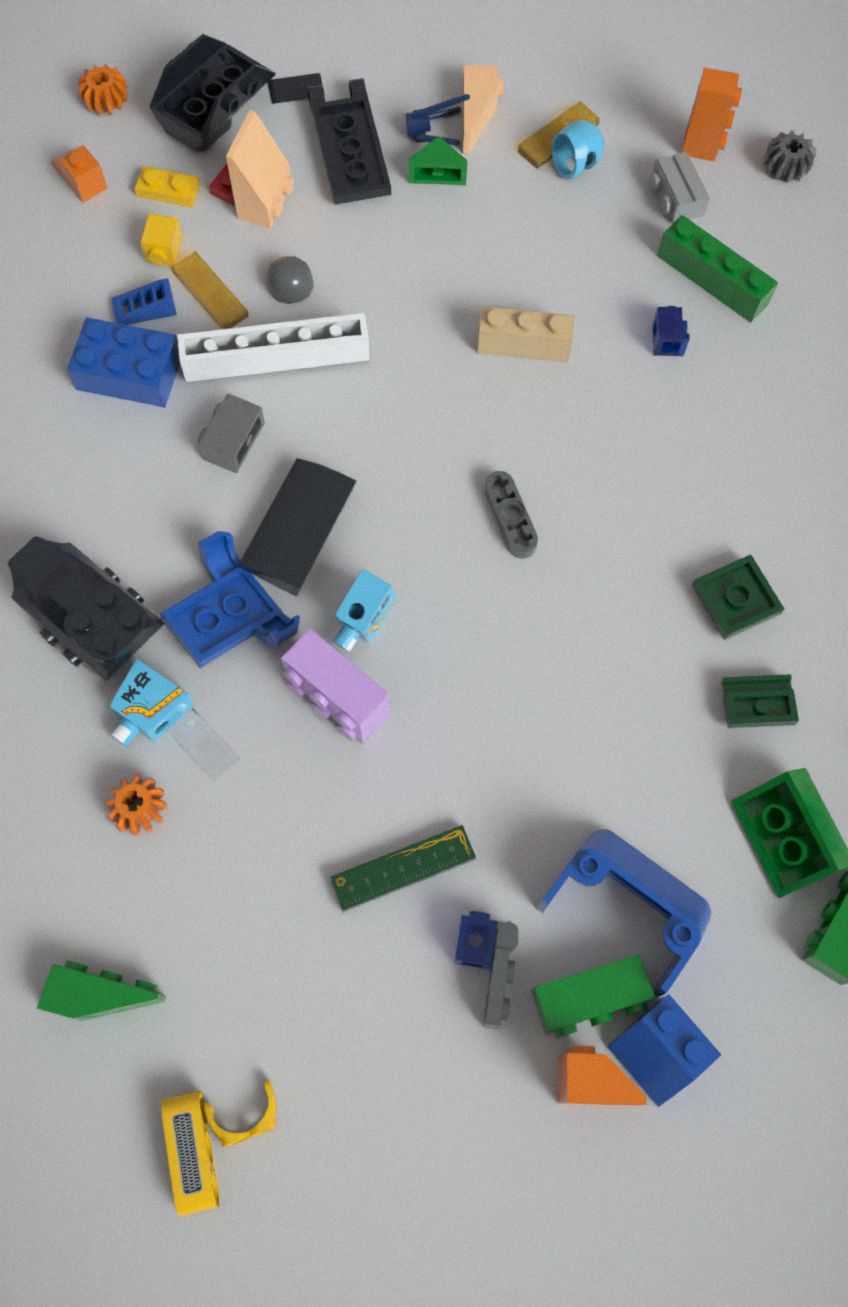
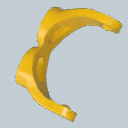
M270 1079L264 1081V1090L268 1096L267 1111L262 1120L250 1131L243 1133L225 1131L217 1123L211 1103H204L208 1123L215 1135L221 1140L222 1148L235 1145L277 1128L275 1120L277 1110L276 1098Z

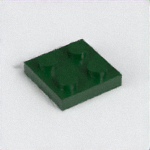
M751 554L694 579L691 584L724 640L774 618L785 610Z

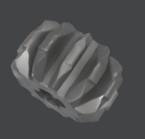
M793 130L788 135L780 132L776 138H772V141L769 142L764 157V164L768 166V173H776V180L783 177L788 183L793 178L800 181L804 175L808 174L814 164L816 148L812 147L813 140L804 139V133L795 135Z

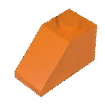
M84 145L75 147L51 161L52 166L83 203L108 189L100 164Z

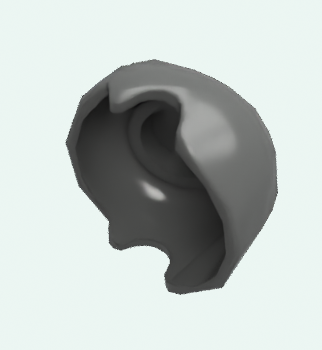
M285 256L272 262L267 269V284L274 299L278 302L292 304L301 302L310 296L314 282L311 270L305 261L296 256Z

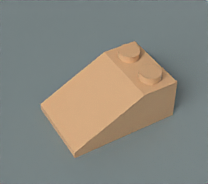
M249 110L226 155L238 219L271 228L275 218H279L282 213L283 201L286 195H290L293 190L294 178L290 174L289 162L256 112Z

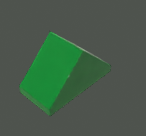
M440 136L409 158V183L466 185L467 160Z

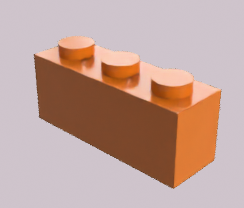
M703 68L682 147V152H687L689 157L715 161L718 149L724 150L728 136L725 128L731 129L735 110L731 109L732 106L738 107L742 88L737 87L738 73Z

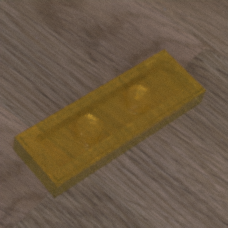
M579 101L518 145L517 152L538 169L553 158V139L567 124L576 120H584L598 126L600 117Z
M196 251L171 266L173 274L221 329L232 328L249 317L246 307Z

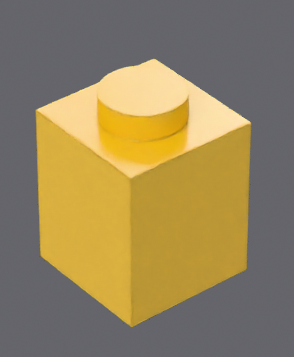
M148 214L141 239L146 262L156 265H176L183 239L178 217Z

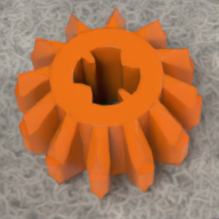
M94 64V69H84V76L78 78L80 98L90 112L96 110L99 115H102L104 111H108L112 115L113 109L122 110V103L127 102V83L117 67L109 68L107 64H104L103 67L98 68Z
M139 774L134 775L132 784L126 778H121L120 784L122 788L118 790L115 787H111L109 790L115 799L105 801V806L112 810L107 815L108 820L111 823L117 822L116 828L120 832H124L129 828L133 836L138 835L141 826L148 833L151 832L153 829L149 822L154 820L161 823L163 817L157 811L167 809V803L160 800L165 795L164 790L161 787L155 788L156 782L152 778H148L143 782ZM140 799L143 802L142 806L137 805L138 810L133 811L130 805L132 803L136 805L135 800Z

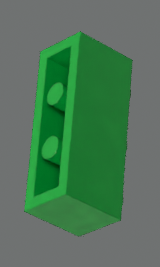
M640 954L545 983L531 990L545 1034L554 1031L556 1038L577 1032L576 1024L590 1020L591 1026L594 1027L612 1021L611 1013L625 1009L627 1016L647 1010L646 1002L655 998Z

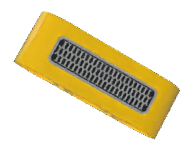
M201 1090L161 1100V1113L173 1197L179 1217L219 1207L217 1177L208 1120L204 1109L205 1102Z

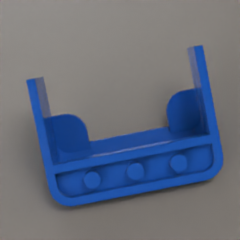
M606 829L596 830L590 834L543 898L537 910L541 913L545 911L568 877L587 887L598 885L607 875L613 878L668 919L662 931V939L667 949L675 954V957L653 988L655 998L660 997L669 991L699 946L711 918L710 906L702 896L618 835Z

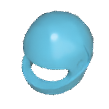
M576 120L567 124L555 135L552 142L554 165L558 173L565 179L578 178L584 169H591L599 162L604 150V139L601 131L593 123L584 120ZM567 158H572L575 161L573 171H570L566 166Z

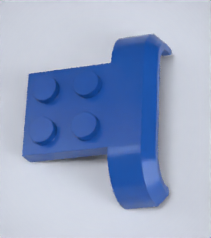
M217 531L198 542L201 562L212 583L161 612V620L199 668L254 635L266 646L275 648L297 634L300 621L299 615L291 619L287 617L255 577L238 567L241 560L235 551L233 536L231 533Z

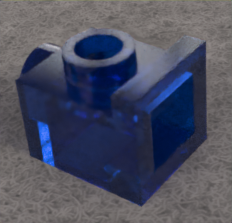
M657 307L652 323L653 356H684L690 340V334H687L688 323L687 320H683L682 307Z
M469 911V916H461L454 964L490 970L498 921L490 920V914ZM473 934H478L482 937L483 943L478 947L472 946L469 942V937Z

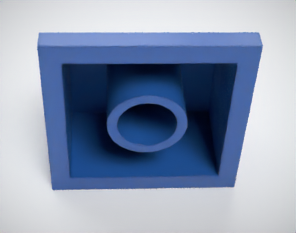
M670 994L656 1001L607 1046L657 1107H660L692 1083L722 1055Z

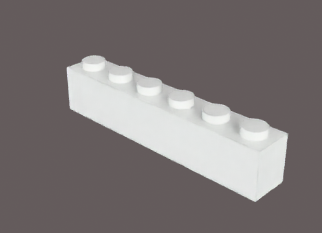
M365 313L177 335L180 364L186 382L370 360Z

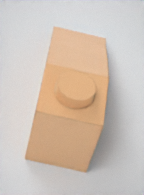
M464 65L463 95L469 94L470 99L463 102V154H469L497 109V97H503V78H498V65Z

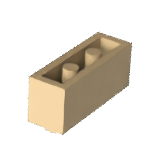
M482 306L477 353L568 362L573 341L574 315Z

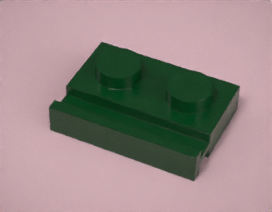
M791 674L724 677L721 681V687H723L724 691L723 700L727 728L796 725L799 718L794 689L791 687Z

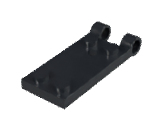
M363 78L349 80L351 98L325 102L322 85L307 87L309 105L313 114L335 205L392 195L391 183ZM343 126L350 127L349 129H341Z

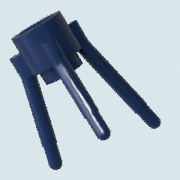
M465 94L424 109L405 113L408 137H416V143L432 142L438 136L426 135V132L431 131L430 120L459 113L461 111L460 107H448L469 100L470 95ZM441 137L450 145L460 144L458 139Z

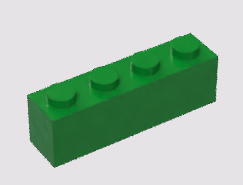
M681 215L663 233L657 256L751 323L769 305L778 282L691 220Z

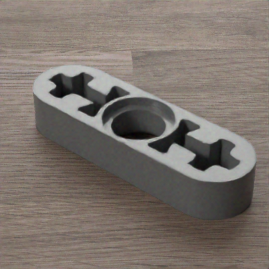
M495 471L486 479L485 496L509 552L517 558H528L536 550L538 542L537 533L511 475L504 471ZM495 483H499V485H500L501 487H504V486H505V489H504V497H505V499L502 500V501H501L502 496H501V493H500L499 489H498V488H494V484H495ZM507 508H513L519 512L520 517L515 521H508L502 516V512ZM520 527L522 539L524 541L529 540L527 547H523L521 543L516 544L518 539L516 530Z

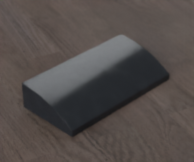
M296 458L238 567L297 597L353 491L356 480L323 465Z

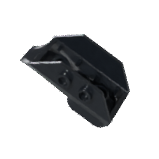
M202 34L164 67L149 107L167 134L191 149L204 150L213 145L232 126V116L277 73L229 44Z
M36 536L8 561L14 588L11 598L42 628L38 633L51 646L54 647L57 643L65 649L62 653L63 656L75 667L82 664L104 681H107L165 624L142 604L144 599L133 588L129 587L125 590L119 584L121 580L111 569L106 567L102 570L70 542L58 543Z

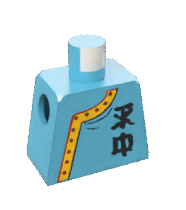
M362 569L336 612L335 618L339 622L341 629L332 642L347 652H350L358 638L369 643L398 602L392 586Z
M137 659L110 704L111 710L122 720L110 736L125 747H128L138 733L154 742L194 706V703L186 691Z

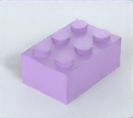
M309 629L281 658L285 669L283 674L289 681L287 683L288 688L300 698L304 695L313 702V709L324 719L330 716L339 724L337 726L338 730L347 739L353 741L356 738L364 744L390 715L389 693L312 629Z

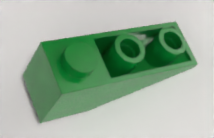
M848 870L838 882L837 888L841 889L836 900L831 899L821 913L820 917L824 919V922L819 931L813 930L803 946L807 952L802 961L839 985L848 983Z
M66 960L64 967L52 964L36 1009L84 1021L165 1001L166 996L156 992L158 987L156 984L137 979L135 986L121 983L123 976L106 970H101L99 976L86 973L88 966Z

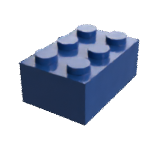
M86 317L67 371L78 391L165 408L180 365L178 339L175 334Z

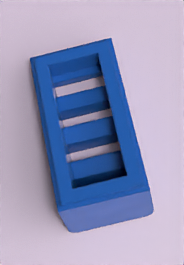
M169 278L154 281L111 298L115 321L119 324L129 325L177 315ZM146 301L152 302L151 304L146 305ZM140 303V308L135 310L134 304ZM128 305L129 312L123 314L122 306Z

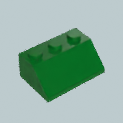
M806 768L787 771L731 801L778 898L848 869V848Z

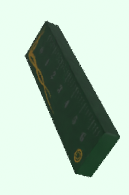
M461 825L333 875L330 878L341 908L345 912L474 861L476 856L465 829Z

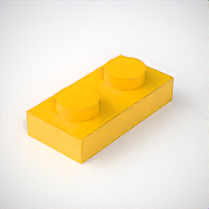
M143 166L134 189L137 197L192 208L201 184L197 176Z

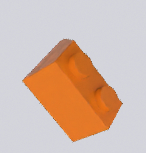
M572 1046L567 1048L568 1053L558 1056V1103L647 1105V1097L606 1054H596L595 1046Z

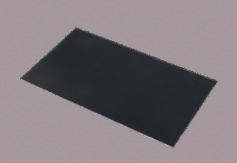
M320 73L268 81L272 104L308 99L307 87L322 85L323 88Z

